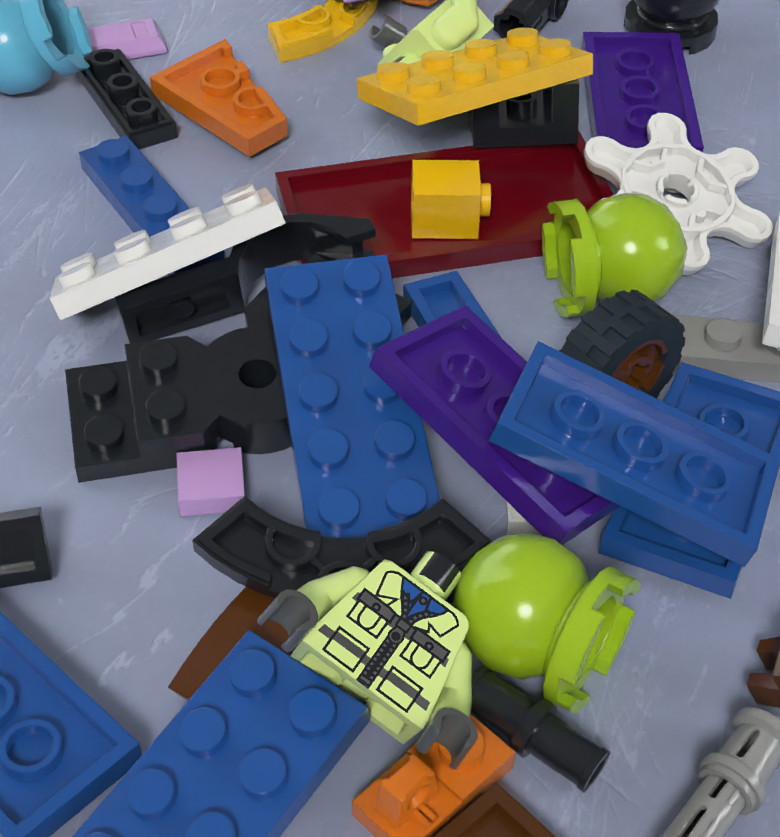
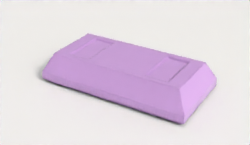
M152 18L87 28L92 45L91 53L106 48L120 49L128 60L167 53L159 26ZM91 53L84 55V58L90 57Z

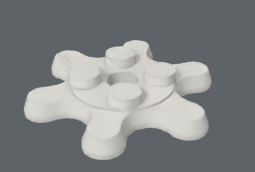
M657 113L651 116L647 123L649 144L641 148L626 147L614 139L605 136L591 138L586 143L584 149L586 166L594 174L611 181L618 189L615 195L623 193L649 195L665 204L680 223L688 247L682 275H693L707 265L710 260V250L707 246L708 237H725L743 247L754 248L771 236L773 225L769 217L763 212L743 204L735 193V187L744 185L755 177L758 172L759 162L751 152L737 147L727 148L718 154H705L696 150L688 142L686 136L687 128L684 122L669 113ZM664 189L672 193H682L686 199L676 198L670 194L664 197Z

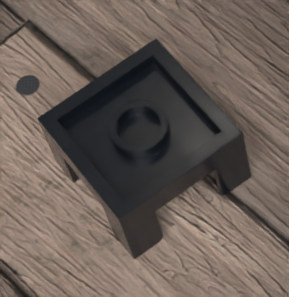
M575 79L468 111L473 149L578 144L579 80Z

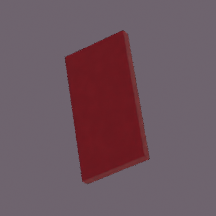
M578 131V144L475 149L471 145L275 172L276 190L283 215L312 213L371 219L376 230V237L364 240L363 249L373 250L375 256L387 254L392 279L543 256L542 225L543 223L554 222L555 214H550L547 208L548 203L578 199L587 212L597 201L614 195L606 179L594 174L587 168L584 157L586 142L580 131ZM412 160H479L481 183H490L491 209L489 217H480L478 239L412 238ZM297 261L298 265H299V264H304V263L306 262V261Z

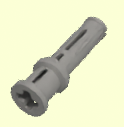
M745 707L737 713L732 723L733 734L719 753L707 755L700 763L698 770L699 787L674 821L667 827L662 837H724L739 815H747L759 810L766 798L764 786L780 766V719L756 707Z

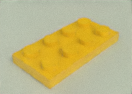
M515 28L509 30L505 38L498 40H471L465 43V49L454 52L444 50L426 52L422 54L421 61L410 64L401 62L385 63L377 67V73L358 77L356 80L358 99L419 126L592 75L593 53L572 47L571 41L567 39H548L539 36L538 30L534 28Z

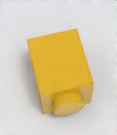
M412 160V238L478 239L480 217H489L491 209L490 183H481L479 160Z

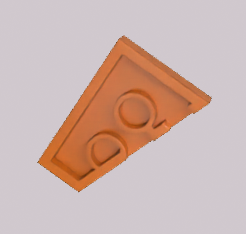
M226 39L150 76L151 91L157 98L249 157L288 136L286 116L265 89L253 83L250 79L248 67L243 61H236L233 57L232 47Z

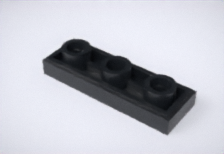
M99 49L91 53L90 57L84 58L90 66L76 73V75L120 138L127 136L139 150L178 138L176 122L120 49Z

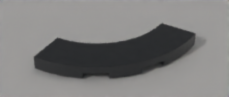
M246 496L192 540L194 552L213 568L235 582L273 598H276L280 592L286 589L297 591L312 580L352 566L364 568L371 572L383 560L392 561L411 574L423 555L428 551L445 556L461 572L477 551L492 542L443 498L418 516L392 527L368 532L367 537L329 538L321 537L319 531L292 525L272 516L255 505Z

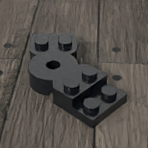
M314 253L304 264L329 260ZM266 286L244 308L246 327L228 332L218 337L208 346L188 336L124 344L126 361L65 369L74 463L79 483L177 468L176 453L215 450L221 438L232 442L234 448L241 447L242 453L269 454L292 447ZM395 293L403 327L411 317L412 301Z

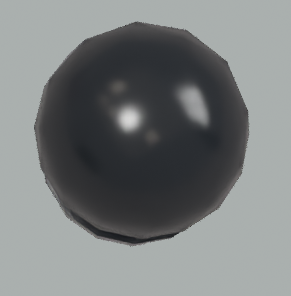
M631 0L626 6L624 26L627 27L628 32L679 33L682 48L690 47L689 55L696 54L707 49L715 40L718 13L714 7L718 4L719 0Z

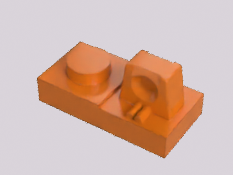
M470 714V719L478 731V739L456 770L449 767L451 755L443 745L434 742L428 752L423 754L416 749L415 743L402 758L352 800V815L375 837H434L514 768L515 751Z

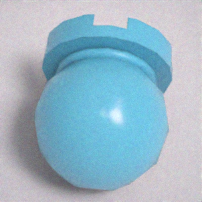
M0 0V93L14 95L36 91L52 79L55 71L63 76H70L89 68L90 65L84 60V55L92 52V45L88 29L77 6L68 9L63 0Z

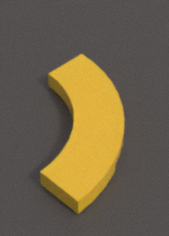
M328 0L324 6L316 5L296 16L270 22L267 24L268 39L279 62L282 63L307 57L343 42L366 24L377 8L379 0H369L354 8L341 0Z

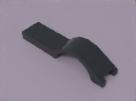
M312 213L283 215L285 224L234 245L229 257L151 281L116 296V303L129 343L156 340L244 311L246 296L255 281L265 274L264 268H273L292 261H307L314 253L329 261L375 256L373 250L363 249L364 240L376 237L375 227L371 219Z

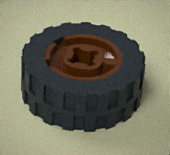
M638 290L617 292L615 296L607 297L599 302L596 308L588 311L581 318L582 321L575 329L571 330L566 337L565 344L559 351L657 399L661 390L672 378V373L676 365H679L682 357L681 351L682 347L685 346L686 339L683 336L685 331L684 325L679 322L678 318Z

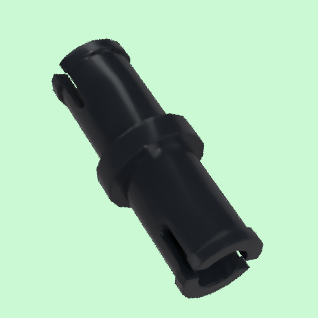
M486 666L480 667L472 675L471 712L510 739V747L516 754L522 758L531 754L552 770L574 783L576 788L583 793L592 786L611 754L609 750L599 747L583 736L582 733L555 716L556 706L544 698L538 702L533 701L494 675Z

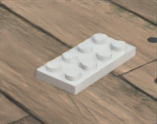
M248 184L221 197L223 206L202 214L200 207H194L168 219L170 228L149 237L146 230H141L119 239L114 243L116 250L102 258L95 260L92 253L76 257L60 266L62 273L55 277L50 295L51 303L59 319L63 320L281 226L286 222L277 201L266 187L255 190L253 184Z

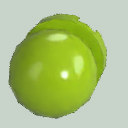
M632 193L618 194L597 201L587 212L578 199L548 203L547 208L550 214H555L554 222L543 223L542 253L546 280L558 279L563 298L555 299L553 304L561 317L583 316L588 311L594 309L596 299L602 301L607 297L615 296L617 292L623 290L626 292L638 290L653 301L659 300L668 293L682 276L688 247L681 225L665 204L651 196Z
M528 532L499 537L477 551L461 571L462 576L455 587L453 607L463 613L470 622L463 642L490 670L521 680L544 676V698L573 714H577L590 701V696L581 691V688L593 670L607 676L624 644L636 612L623 605L624 599L628 594L635 596L640 590L641 584L636 578L611 566L600 571L591 580L583 562L552 538Z

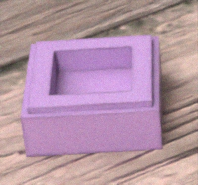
M241 447L176 453L180 517L225 513L245 496Z

